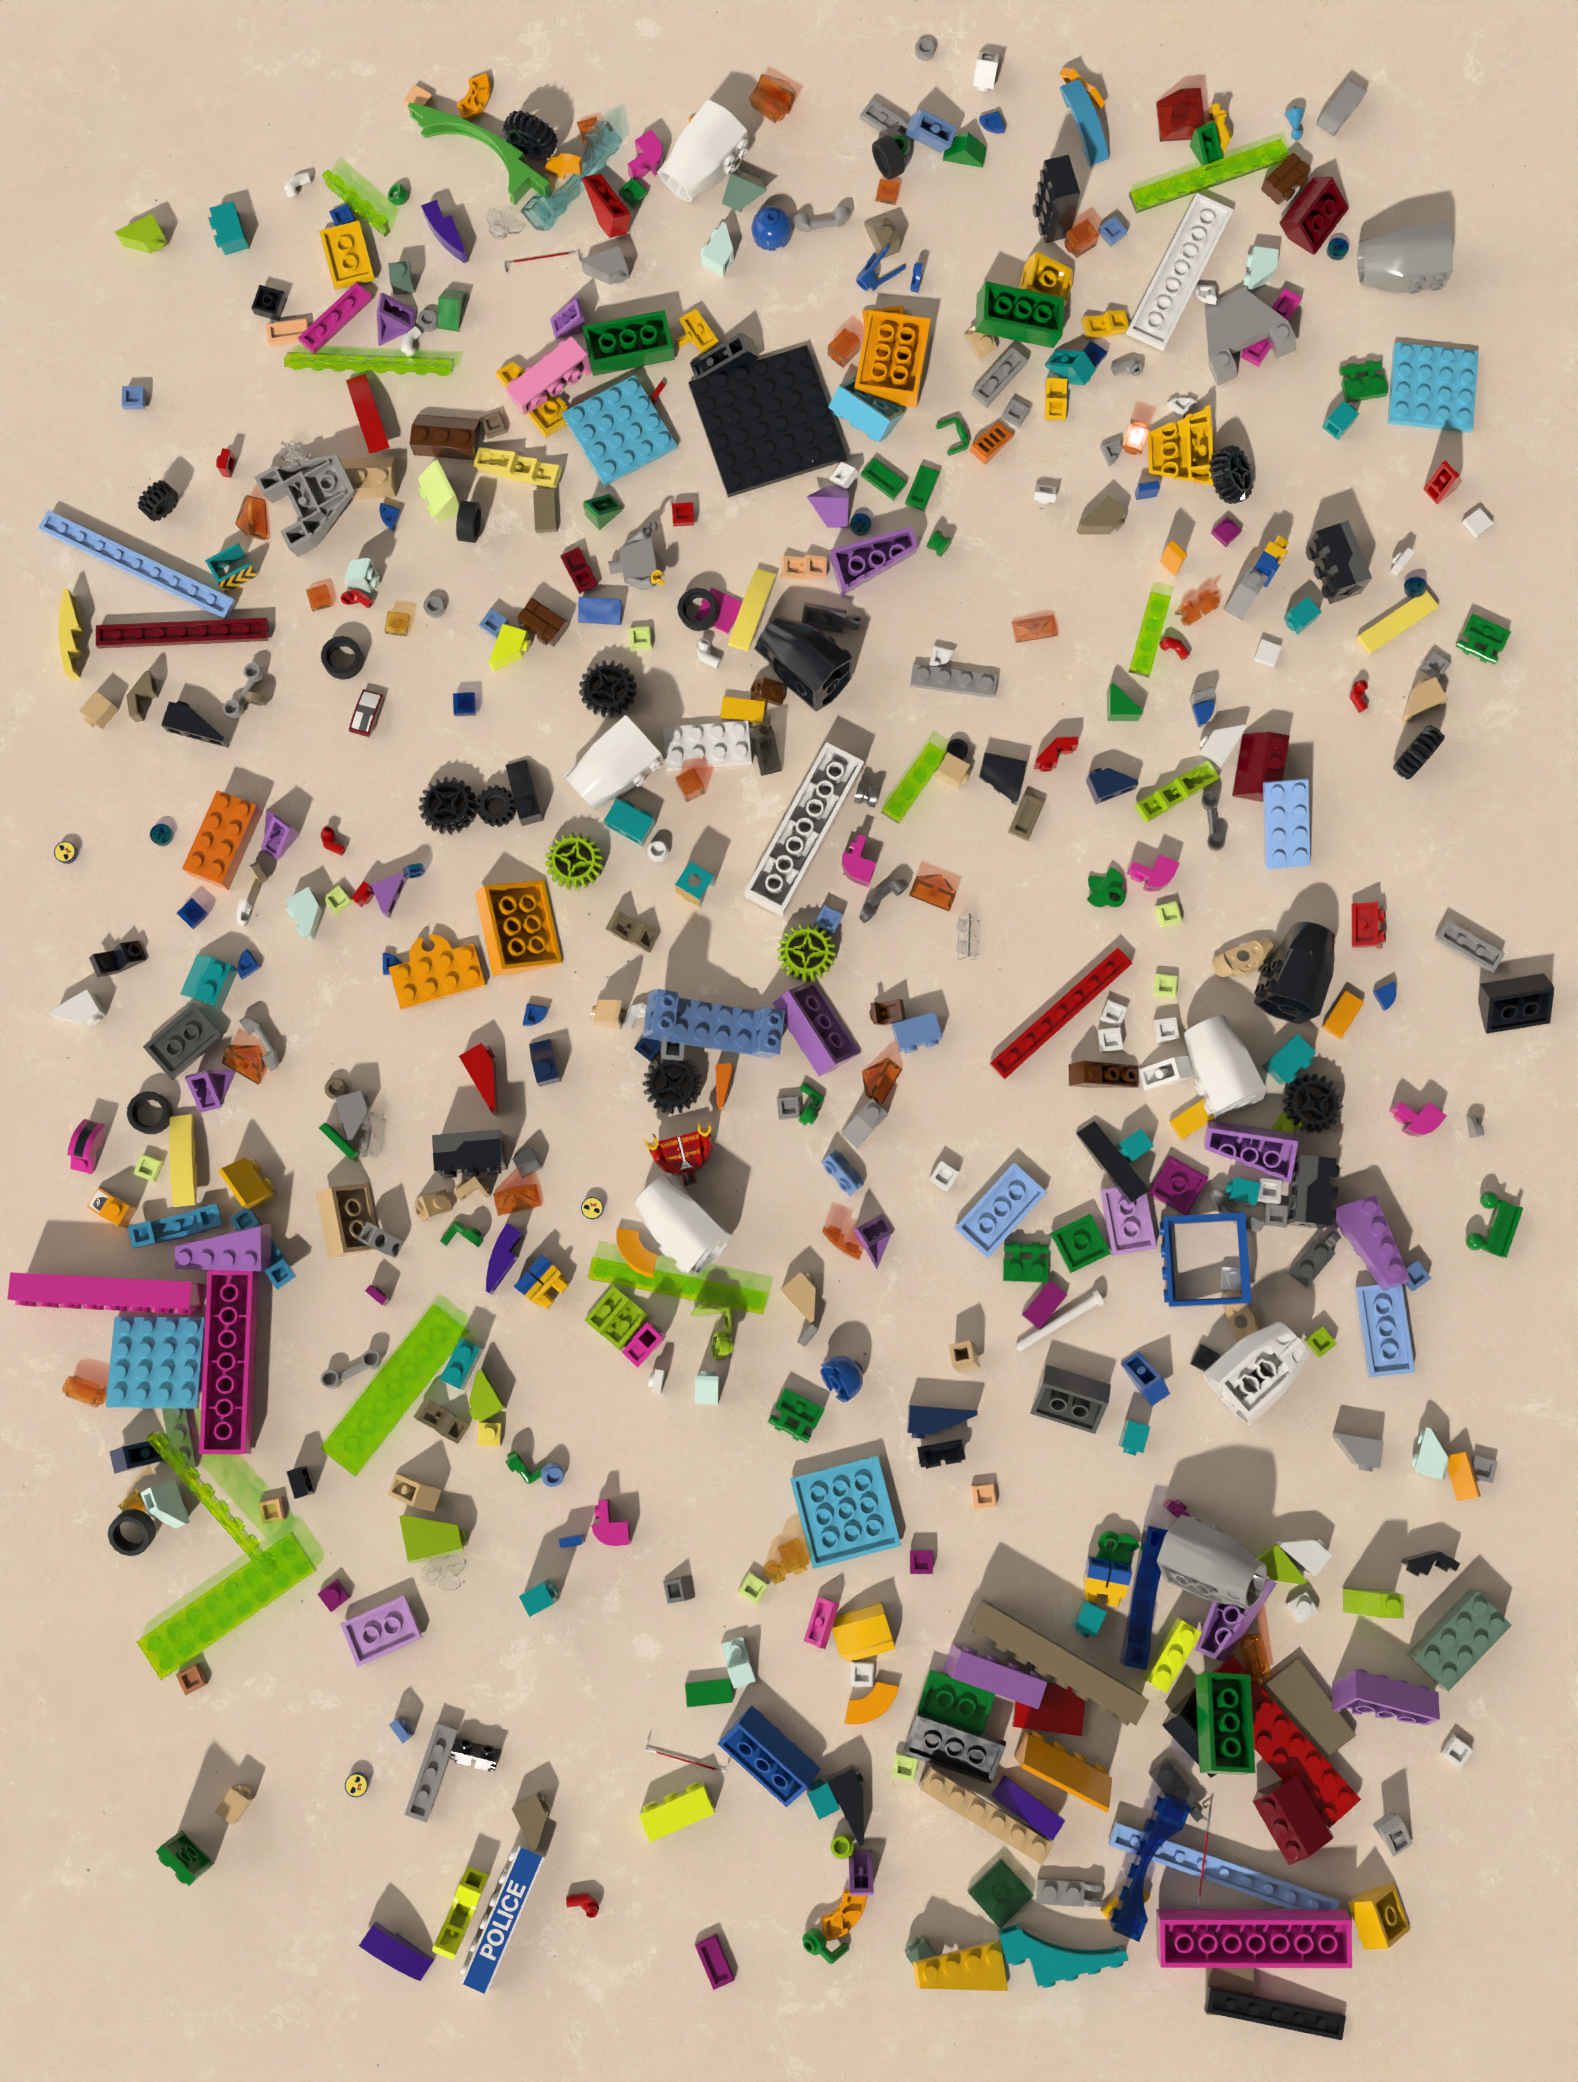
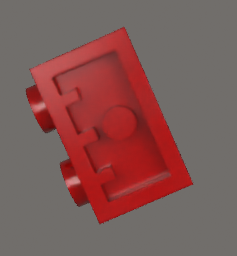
M1379 902L1352 904L1353 948H1383V943L1386 942V931L1382 927V921H1386V911Z

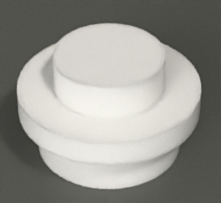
M657 840L649 844L647 854L652 861L662 862L668 857L669 849L666 843Z

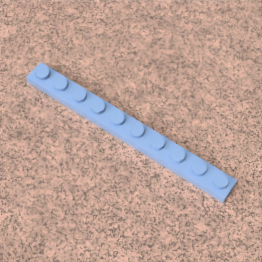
M49 510L38 527L41 532L224 620L228 618L236 604L233 598Z
M1115 1820L1108 1842L1109 1846L1201 1878L1203 1851ZM1206 1853L1203 1879L1287 1909H1338L1340 1901L1334 1897Z

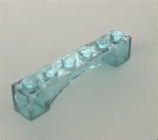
M597 121L585 135L587 144L582 157L583 171L581 175L573 174L562 187L548 196H533L521 209V213L535 230L547 231L552 228L555 223L554 220L567 210V205L580 195V190L584 187L583 177L594 175L597 171L601 170L606 165L605 161L609 156L614 155L618 151V146L623 140L608 121Z

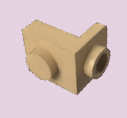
M975 325L969 327V332L964 334L965 339L970 340L977 358H981L997 349L993 336L975 332Z
M475 1176L469 1181L467 1179L461 1181L456 1186L457 1190L453 1192L460 1201L466 1199L477 1189L486 1198L491 1196L488 1192L490 1187L483 1178L479 1180Z
M446 1189L423 1195L415 1201V1212L422 1222L453 1210Z

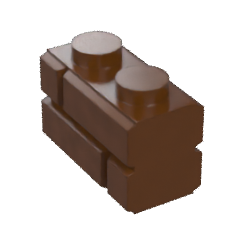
M1292 153L1264 180L1261 188L1262 192L1268 197L1270 196L1277 205H1280L1284 200L1289 201L1294 195L1295 189L1298 186L1302 188L1309 180L1310 166L1306 162L1301 161V158L1295 153Z
M534 598L528 601L517 617L520 624L519 627L527 631L528 634L532 632L537 635V640L546 646L549 643L554 647L568 629V623L565 619Z

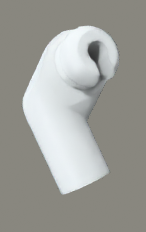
M308 172L292 176L284 185V191L286 190L288 197L297 195L296 187L311 183Z
M416 326L401 339V350L408 357H411L416 352V349L412 346L413 342L422 335Z
M707 639L699 640L696 646L699 660L717 669L721 659L711 655L710 642Z
M642 1002L631 1006L623 1024L633 1028L638 1018L645 1017L647 1003Z

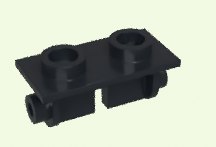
M962 1439L917 1447L921 1468L925 1467V1469L941 1466L942 1460H945L946 1465L962 1463V1460H966Z
M456 1739L451 1750L450 1759L454 1760V1763L471 1766L472 1759L476 1760L475 1768L490 1772L491 1770H496L501 1750L490 1745L473 1743L467 1739Z

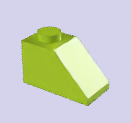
M153 214L147 215L115 231L122 246L146 253L159 251L169 245Z
M484 1369L476 1372L469 1399L471 1408L468 1409L472 1418L475 1421L478 1419L479 1422H484L506 1409Z
M1272 1543L1256 1556L1258 1560L1267 1566V1579L1296 1584H1305L1307 1582L1278 1544Z

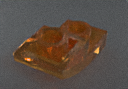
M831 1225L828 1228L823 1227L822 1234L836 1249L850 1258L859 1261L862 1251L858 1250V1245L847 1242L846 1245L842 1244L844 1234H841V1229Z

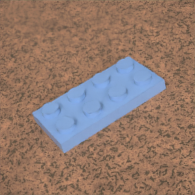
M1308 779L1263 782L1265 868L1310 866Z
M1013 1163L954 1229L986 1258H989L1047 1192L1018 1165Z
M1379 1285L1355 1287L1368 1377L1415 1373L1402 1285L1385 1291Z

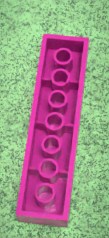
M207 1271L199 1454H252L259 1289L258 1271Z
M10 1272L7 1300L15 1301V1305L37 1307V1303L40 1307L59 1308L60 1305L61 1308L82 1309L83 1305V1309L104 1310V1306H106L105 1310L126 1311L128 1307V1311L149 1313V1308H151V1312L171 1314V1310H174L173 1313L194 1315V1311H201L204 1284L186 1281Z
M1156 1909L1157 1958L1161 1968H1352V1920L1345 1909Z

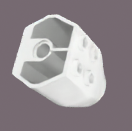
M708 99L682 131L670 157L657 173L664 184L675 195L684 201L691 202L699 195L716 186L726 174L730 175L736 166L737 160L744 158L748 152L747 129L731 112Z
M625 715L592 745L580 762L564 775V778L595 810L603 804L627 793L633 787H640L647 780L646 776L651 771L655 773L662 767L664 758L643 732Z
M1227 1015L1209 1018L1196 1024L1184 1033L1196 1084H1194L1197 1094L1199 1096L1203 1095L1205 1098L1204 1108L1208 1116L1213 1115L1214 1120L1244 1110L1264 1099L1267 1089L1247 1049L1235 1034Z
M669 1173L653 1181L635 1202V1207L644 1219L651 1234L661 1245L659 1249L668 1258L675 1259L677 1261L675 1263L676 1267L688 1275L690 1273L698 1275L723 1252L734 1238Z
M1276 1322L1239 1340L1213 1363L1203 1375L1207 1384L1238 1418L1251 1426L1287 1393L1300 1374L1310 1353L1302 1340L1281 1322Z

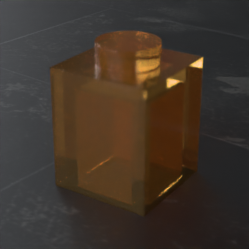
M1088 219L1066 233L1065 248L1075 258H1078L1097 245L1099 234Z
M845 328L828 345V356L842 368L860 351L858 336Z
M1131 418L1121 448L1132 455L1142 454L1151 424Z
M695 768L675 777L676 785L686 803L705 794L704 784Z

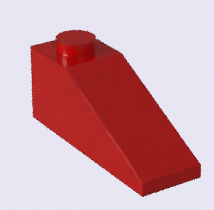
M602 174L583 177L582 181L596 218L609 238L627 235L631 213Z
M1445 460L1423 490L1436 504H1439L1458 488L1462 480L1459 474Z
M480 1043L459 1055V1058L491 1113L496 1115L498 1113L496 1067L492 1060L495 1058V1055L490 1046L485 1048Z

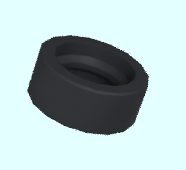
M886 135L873 142L872 153L881 174L887 180H891L904 173V158L895 140L891 136Z
M461 501L456 521L458 541L476 543L481 526L480 503Z
M693 588L685 592L679 599L677 606L678 615L686 627L694 631H704L711 628L718 620L720 613L719 604L712 593L703 588ZM696 598H704L710 603L711 610L709 615L702 621L696 622L691 620L687 616V606Z
M334 637L325 643L321 651V662L327 672L334 678L341 680L350 679L356 676L363 667V653L357 642L350 637ZM345 646L352 649L355 659L349 667L336 669L332 666L330 656L335 649Z
M151 1091L137 1094L131 1099L127 1107L129 1123L134 1129L145 1134H157L164 1131L170 1124V1117L173 1116L171 1103L166 1097ZM148 1100L157 1101L163 1110L160 1121L152 1126L142 1124L137 1117L140 1105Z
M129 1509L120 1513L108 1529L109 1543L114 1550L126 1556H135L144 1552L152 1543L156 1534L155 1524L151 1517L137 1509ZM127 1521L138 1525L143 1531V1541L141 1543H132L126 1540L121 1534L120 1525Z

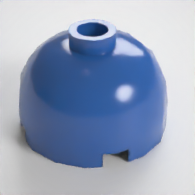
M766 206L755 214L751 232L756 245L764 250L775 251V248L781 246L783 248L788 244L792 236V223L786 211L780 207Z
M836 1356L821 1364L824 1367L820 1370L822 1379L830 1392L834 1388L838 1393L836 1396L838 1400L848 1402L859 1393L863 1385V1369L859 1362L853 1361L846 1356Z

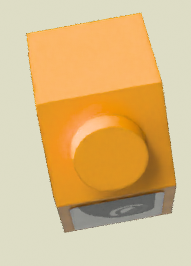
M99 1187L87 1205L89 1209L99 1216L124 1228H127L138 1209Z

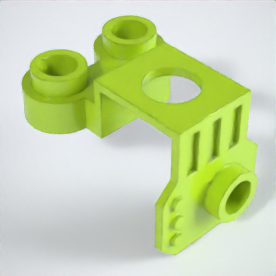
M699 1304L690 1313L691 1316L724 1315L725 1331L716 1332L712 1336L713 1359L722 1360L724 1357H728L729 1353L733 1352V1341L728 1339L733 1333L730 1307H711V1304Z

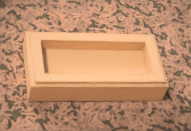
M308 319L267 323L266 329L269 345L276 346L299 342L298 337L309 327Z

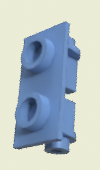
M835 1150L821 1162L826 1172L836 1179L839 1187L844 1192H847L849 1196L864 1185L863 1178L854 1168H851L848 1172L845 1168L850 1163L841 1152L838 1153Z

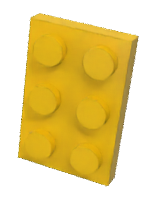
M360 221L319 230L335 290L353 286L355 283L362 284L375 280Z

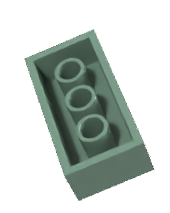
M1469 1589L1407 1654L1440 1688L1449 1692L1512 1625L1479 1591Z

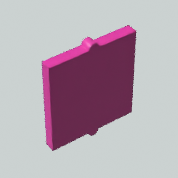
M711 587L709 592L712 593L718 602L720 610L718 620L712 627L729 634L737 619L742 602ZM706 599L701 601L702 605L695 616L700 621L705 619L711 610L710 603Z

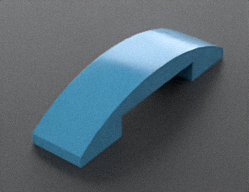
M1078 79L1060 86L1059 89L1066 107H1070L1084 143L1082 149L1089 167L1108 160L1109 155L1103 130L1093 103L1083 84Z
M216 1203L168 1218L128 1226L132 1248H139L198 1234L220 1227L223 1224L219 1207Z
M243 1208L229 1218L236 1230L262 1225L256 1214L247 1208ZM271 1236V1267L265 1269V1273L275 1288L279 1290L294 1279L296 1275Z

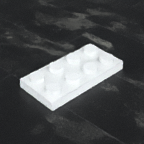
M748 720L663 727L666 771L752 764Z

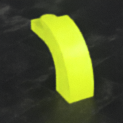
M467 1866L451 1908L434 1943L433 1952L454 1960L486 1886L488 1874Z

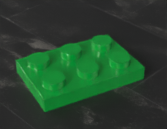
M929 1669L915 1715L919 1710L984 1733L995 1693Z
M180 1831L166 1841L156 1851L160 1862L166 1867L170 1866L176 1872V1878L188 1886L214 1865V1862L183 1831Z

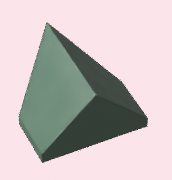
M739 168L730 174L722 204L741 212L744 207L765 193L767 188L759 176Z

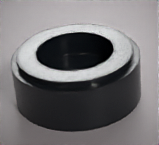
M953 739L948 743L946 753H950L963 760L967 756L968 745L962 739Z

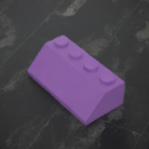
M815 981L807 982L786 991L772 1003L777 1010L785 1011L784 1023L819 1077L835 1070L861 1053Z

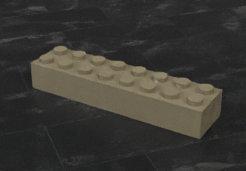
M983 1599L969 1622V1625L973 1628L972 1632L974 1635L986 1641L987 1637L993 1640L992 1644L1005 1653L1007 1650L1013 1652L1012 1656L1025 1665L1027 1662L1032 1663V1668L1045 1677L1048 1674L1052 1675V1680L1065 1689L1068 1686L1072 1687V1692L1085 1701H1088L1089 1698L1092 1699V1704L1107 1714L1109 1710L1112 1711V1715L1127 1726L1129 1723L1137 1725L1149 1703V1700L1141 1693Z

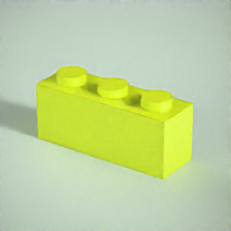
M1177 1618L1142 1678L1167 1693L1202 1633Z
M698 1782L692 1783L685 1787V1792L680 1794L672 1792L664 1797L665 1801L658 1804L653 1801L642 1807L643 1810L640 1811L639 1817L649 1842H653L715 1814V1807L705 1783L700 1785Z

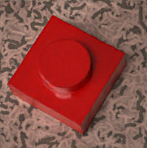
M222 448L221 454L218 455L216 460V467L223 477L231 478L235 457L230 449Z
M693 502L672 503L673 527L694 526Z
M363 881L351 897L352 901L361 908L364 904L367 905L374 896L371 885Z

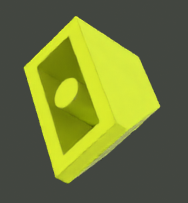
M502 624L488 662L491 670L496 671L523 658L524 652H528L531 644L527 631Z

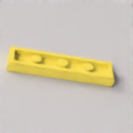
M1425 590L1422 595L1413 598L1364 631L1357 639L1370 655L1435 611L1439 605L1429 592Z

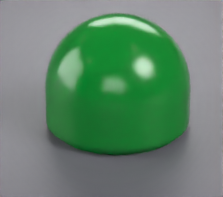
M896 135L893 139L900 148L902 156L905 157L909 153L910 143L905 136Z
M400 183L392 185L388 192V200L394 205H403L408 201L409 193L406 187Z

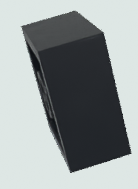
M259 285L251 307L253 313L279 321L287 299L285 292Z
M307 1466L286 1471L294 1499L314 1494Z

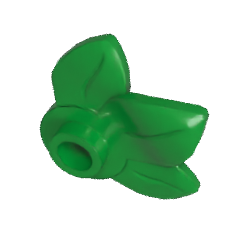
M1111 867L1105 878L1101 876L1088 877V886L1093 893L1087 898V901L1091 905L1099 908L1107 905L1117 908L1124 903L1126 895L1122 889L1123 878L1116 869ZM1116 894L1118 896V900H1112L1111 895Z
M1106 1531L1098 1538L1100 1549L1096 1557L1108 1559V1563L1110 1560L1131 1565L1132 1558L1130 1553L1137 1550L1140 1545L1129 1534L1118 1535L1113 1531ZM1108 1541H1113L1111 1546H1106Z

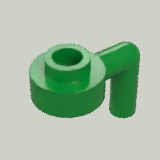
M804 1082L800 1090L814 1099L798 1120L806 1126L808 1123L812 1125L819 1114L816 1111L824 1101V1096Z
M454 1221L440 1239V1242L447 1246L455 1234L459 1232L477 1247H480L484 1241L481 1238L483 1233L473 1226L471 1229H468L459 1221Z
M515 1449L507 1454L508 1459L505 1461L512 1472L516 1470L526 1484H531L539 1479L542 1468L547 1465L545 1463L530 1473Z
M811 1928L802 1937L805 1950L812 1955L820 1954L829 1964L835 1963L849 1951L848 1944L843 1942L831 1952L826 1947L827 1943L824 1935L816 1928Z

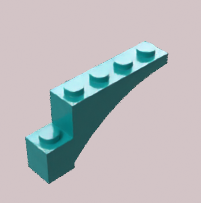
M1020 1923L997 1930L1007 1964L1020 1965L1025 1962V1959L1029 1958L1038 1987H1052L1056 1984V1981L1063 1979L1065 1981H1073L1080 1974H1097L1101 1972V1968L1108 1966L1110 1968H1118L1124 1965L1123 1962L1129 1961L1123 1945L1106 1949H1073L1044 1941L1023 1930Z

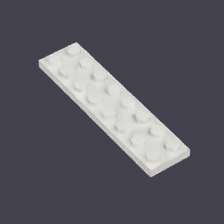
M1196 193L1127 329V335L1164 351L1234 209Z

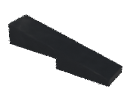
M1095 1121L1076 1133L1100 1169L1106 1172L1129 1205L1149 1191V1188Z

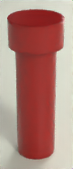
M660 382L652 395L649 396L652 404L656 403V399L665 387V383Z

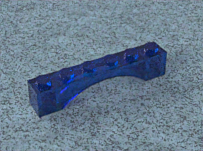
M1145 1524L1143 1526L1120 1663L1124 1666L1147 1670L1151 1649L1153 1613L1161 1576L1157 1558L1168 1529Z
M1162 1790L1160 1795H1156L1153 1800V1813L1151 1818H1147L1144 1823L1143 1831L1145 1833L1142 1841L1138 1840L1134 1851L1136 1857L1134 1862H1130L1127 1867L1126 1883L1120 1886L1117 1894L1119 1901L1116 1908L1113 1907L1108 1918L1114 1932L1140 1942L1148 1921L1143 1899L1144 1879L1148 1865L1159 1847L1172 1835L1183 1829L1191 1809L1188 1801Z

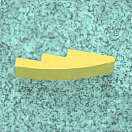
M480 447L473 463L475 469L490 474L551 488H557L562 468L559 465L540 463L536 458L521 457L516 452Z
M758 568L755 569L728 642L729 646L749 651L760 625L776 574Z
M66 588L63 589L59 611L60 654L65 674L71 680L80 678L75 658L82 656L77 637L85 635L75 596Z
M192 1114L170 1117L169 1157L173 1207L196 1205L198 1165L195 1162L196 1141L194 1139V1117Z

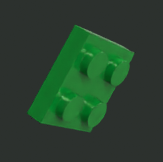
M1091 1214L1050 1233L1069 1273H1073L1111 1254Z

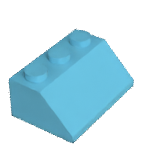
M856 377L839 385L828 408L833 410L836 416L849 421L850 425L855 429L865 432L873 441L880 442L887 438L906 412L896 404L856 390L854 388Z

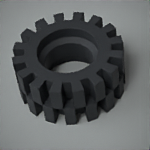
M159 480L158 483L154 482L152 487L149 485L147 487L148 490H144L142 492L143 496L139 497L138 508L154 522L156 520L160 521L162 517H167L166 514H170L172 512L171 509L176 507L175 503H178V493L164 480Z
M495 785V788L488 786L486 791L483 789L481 791L482 794H478V801H476V810L481 820L485 824H490L491 827H494V825L502 827L501 824H509L508 821L514 819L513 814L516 815V806L511 792L507 791L503 786L499 788L498 785ZM493 799L502 800L504 802L503 811L498 814L491 813L488 810L490 801Z

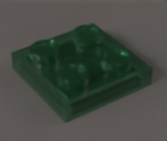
M1002 1858L967 1890L970 1896L999 1928H1002L1034 1896Z

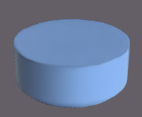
M549 1463L541 1470V1478L544 1484L549 1487L558 1486L564 1480V1471L558 1463Z

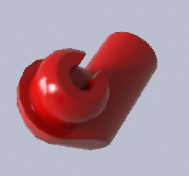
M1166 636L1159 642V646L1163 651H1167L1169 648L1174 649L1181 660L1190 656L1183 642L1177 638Z
M1365 680L1355 682L1350 692V699L1359 713L1369 708L1363 699L1365 690L1368 689V683Z
M325 826L320 833L323 847L343 856L346 846L336 842L332 827Z
M588 1893L566 1895L567 1908L580 1906L586 1912L587 1917L594 1918L597 1916L599 1910L598 1902Z

